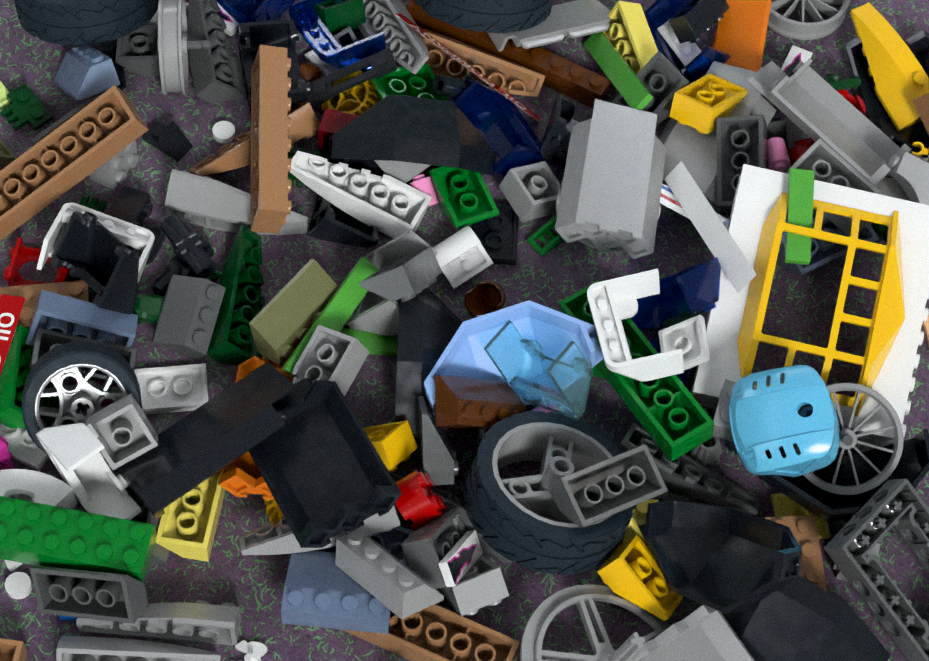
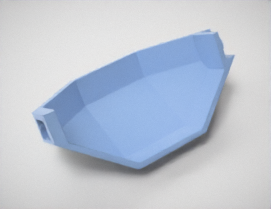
M528 300L462 322L424 381V388L433 415H435V375L507 382L524 404L529 405L556 396L604 358L596 339L595 325Z

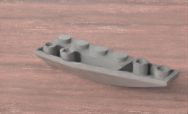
M172 169L165 200L166 217L178 215L182 221L233 233H238L243 225L250 229L251 194L207 176L202 177L187 171ZM291 211L290 214H287L286 225H282L279 234L255 233L258 235L305 234L308 231V217Z

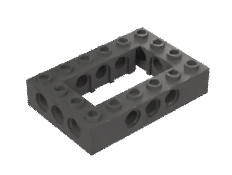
M908 479L888 480L834 536L824 549L907 660L929 661V615L925 619H921L912 607V601L906 599L897 587V581L891 579L881 565L882 561L875 555H866L877 543L883 541L882 537L894 526L929 573V508Z

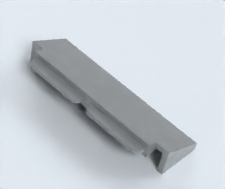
M598 0L571 1L553 5L547 19L533 28L508 33H488L499 52L503 51L508 39H512L516 47L534 48L560 42L564 36L577 38L607 31L610 27L609 22L611 18L608 17V14L611 10Z

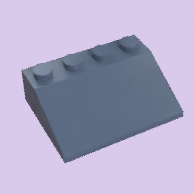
M314 550L291 553L281 606L282 624L382 634L389 633L391 610L335 565L336 553Z

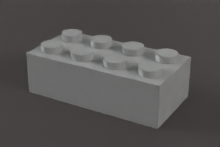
M820 138L790 167L814 170V180L884 195ZM824 212V216L850 237L852 218ZM860 220L858 236L871 222Z

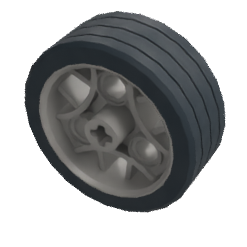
M78 341L54 347L39 358L25 380L22 396V415L28 435L37 447L46 453L36 437V433L47 427L61 426V423L66 419H71L75 423H84L86 426L87 417L105 408L101 405L105 399H112L116 402L132 393L142 409L138 379L133 368L124 357L114 349L100 343ZM80 367H88V370L84 373ZM96 370L107 374L103 385L90 379ZM72 376L76 378L77 382L72 386H68L63 383V379ZM114 379L115 382L118 384L119 387H109V386H110L112 380ZM50 380L55 386L52 388H45V386L50 382ZM59 396L58 408L40 406V397ZM44 416H51L54 418L49 423Z

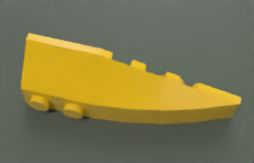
M870 3L851 10L850 14L857 36L861 39L863 45L862 52L869 64L868 71L870 76H873L875 82L874 89L876 95L898 131H901L922 121L913 100L929 93V78L899 34Z

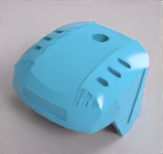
M807 365L782 367L752 373L735 383L729 399L730 427L737 453L749 473L797 477L824 468L835 460L840 443L837 414L826 384L816 370ZM754 383H757L756 390H753ZM811 405L809 407L804 408L799 414V409L801 406ZM794 444L798 445L801 452L800 455L796 454L793 447ZM780 447H783L786 458L782 457L779 450ZM767 450H769L772 455L771 459H768L766 455Z

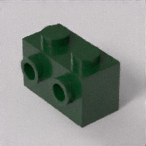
M326 0L314 4L317 29L329 36L337 34L348 26L351 29H355L358 25L366 23L363 0Z

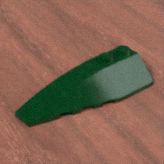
M244 225L238 231L219 281V285L226 287L206 354L222 364L239 365L253 356L261 359L249 325L262 310V307L265 306V297L261 296V286L264 285V279L259 265L263 264L261 236L250 231Z

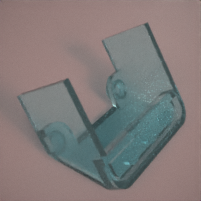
M508 320L484 347V350L505 381L522 400L578 420L585 412L593 375L592 363L584 357L574 341H571L556 359L544 356L541 351L542 347L537 341L524 339L513 322Z

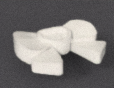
M243 640L235 645L236 650L246 654L244 656L245 661H261V657L268 651L266 645L256 641L247 643L246 640Z

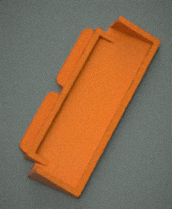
M726 0L730 8L723 14L724 17L718 21V27L714 33L709 67L713 61L757 72L761 69L772 0Z

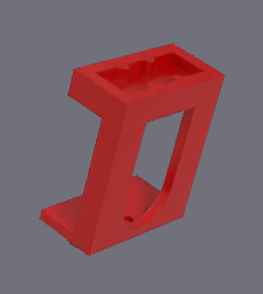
M18 237L16 246L11 248L10 266L5 268L4 279L7 280L9 287L46 284V282L26 280L19 275L21 265L29 261L38 262L41 253L40 248L24 246L21 237ZM48 257L45 263H49L51 258ZM60 267L57 270L54 283L70 282L72 278L68 274L70 269Z

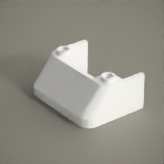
M64 204L44 238L36 269L41 270L48 257L52 258L73 212L84 214L87 211L95 214L98 217L97 221L124 244L137 250L136 254L139 256V283L153 246L154 234L148 229L80 204Z
M658 269L592 284L587 290V299L606 367L612 372L641 382L684 373L682 348L632 359L622 324L623 319L631 318L637 313V299L660 294Z
M84 423L47 427L35 434L65 483L74 489L76 499L88 513L131 520L142 512L141 508L125 490L128 484L120 474L115 476L102 457L100 451L105 447L97 439L99 435L91 424L85 426Z

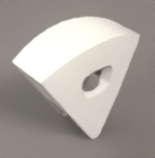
M28 469L0 470V496L72 510L78 504L74 489L51 475ZM5 560L10 571L17 570L23 564Z

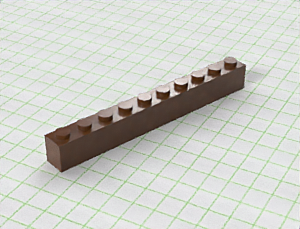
M410 0L407 3V10L417 26L485 50L546 75L543 82L544 86L582 104L594 108L595 99L605 101L608 97L611 81L597 73L539 46L525 49L522 46L516 47L512 39H508L503 51L499 52L488 33L461 29L446 22L443 23L423 11L422 7H419L414 0Z

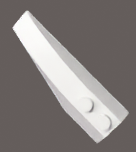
M297 151L291 159L290 173L306 186L345 213L368 226L378 227V231L394 239L410 229L414 233L416 232L432 199L431 196L385 174L382 177L371 174V171L362 168L361 171L348 167L349 164L341 162L334 164L327 162V158Z

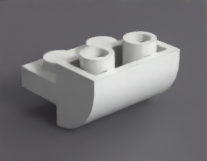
M469 225L433 247L438 251L436 259L453 289L493 265V261Z

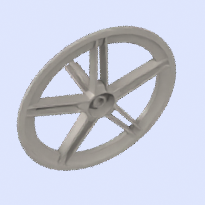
M593 584L576 585L549 596L533 612L522 635L520 661H548L542 660V658L562 661H629L643 647L642 644L661 634L670 626L666 621L617 595L609 586ZM594 601L608 602L621 606L642 618L654 631L643 637H639L638 633H633L617 650H614ZM576 604L594 656L542 650L543 638L549 623L560 611ZM592 622H593V624H594V627H595V629H596V632H597V634H598V637H599L601 643L598 642V639H597L595 630H594V628H593Z

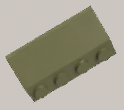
M311 258L249 323L257 352L279 366L286 359L290 358L338 290V285L316 260Z

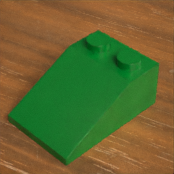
M445 166L429 170V177L439 202L438 206L456 229L499 215V210L480 173Z

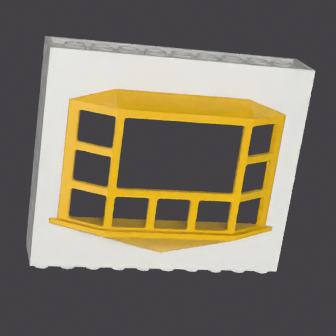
M743 164L727 230L757 275L737 293L719 265L706 322L710 361L697 365L691 389L692 396L701 406L716 409L725 379L737 382L739 379L752 374L758 344L763 342L788 349L784 367L792 366L796 351L823 356L825 360L820 377L825 384H827L833 359L861 365L858 384L875 390L889 401L899 416L904 438L906 424H903L905 415L909 414L911 401L907 399L909 392H912L916 380L915 377H912L914 368L917 369L920 360V354H916L918 345H922L924 339V331H921L923 322H926L929 308H925L927 299H929V205L814 180L813 209L816 210L814 228H806L785 222L788 206L789 174ZM824 212L852 218L850 237L822 231ZM860 220L888 226L886 245L858 239ZM784 231L848 247L827 348L766 335L761 332L782 233ZM856 248L884 254L879 282L851 276ZM848 285L877 291L871 319L843 312ZM841 322L869 328L864 357L836 351ZM754 383V388H757V383ZM855 392L854 396L836 393L844 425L849 423L857 392ZM830 393V396H831V398H832V400H833V403H834V405H835L833 393ZM860 393L851 427L855 428L879 403L866 394ZM835 405V410H836V414H837L838 424H839V426H841L840 420H839V416H838V412H837L836 405ZM881 407L856 432L858 434L891 426L892 423L885 409ZM889 429L858 437V440L884 447L894 444V430Z

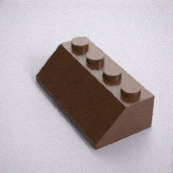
M435 375L436 427L489 430L495 423L506 417L526 412V405L507 382Z

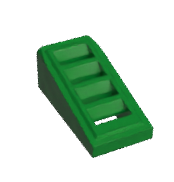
M557 214L526 239V242L541 257L565 241L560 234L555 236L550 231L551 229L555 230ZM547 234L552 241L548 242L543 235ZM538 238L546 245L544 248H541L536 242Z

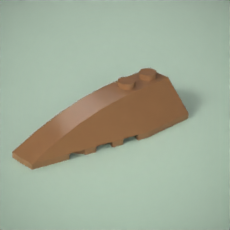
M423 29L507 93L533 97L539 96L546 75L445 35ZM422 35L429 54V59L425 64L428 63L435 77L443 75L462 79L464 76L469 75L477 82L486 83Z
M308 102L294 104L291 106L290 111H288V117H291V129L288 132V138H291V149L297 146V141L300 139H307L315 135V130L320 126V122ZM251 131L240 133L235 137L237 142L223 145L219 148L217 156L215 154L209 155L189 169L188 172L203 176L250 165Z

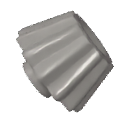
M713 436L711 439L691 450L690 456L703 465L707 463L713 464L714 461H718L723 453L719 437Z

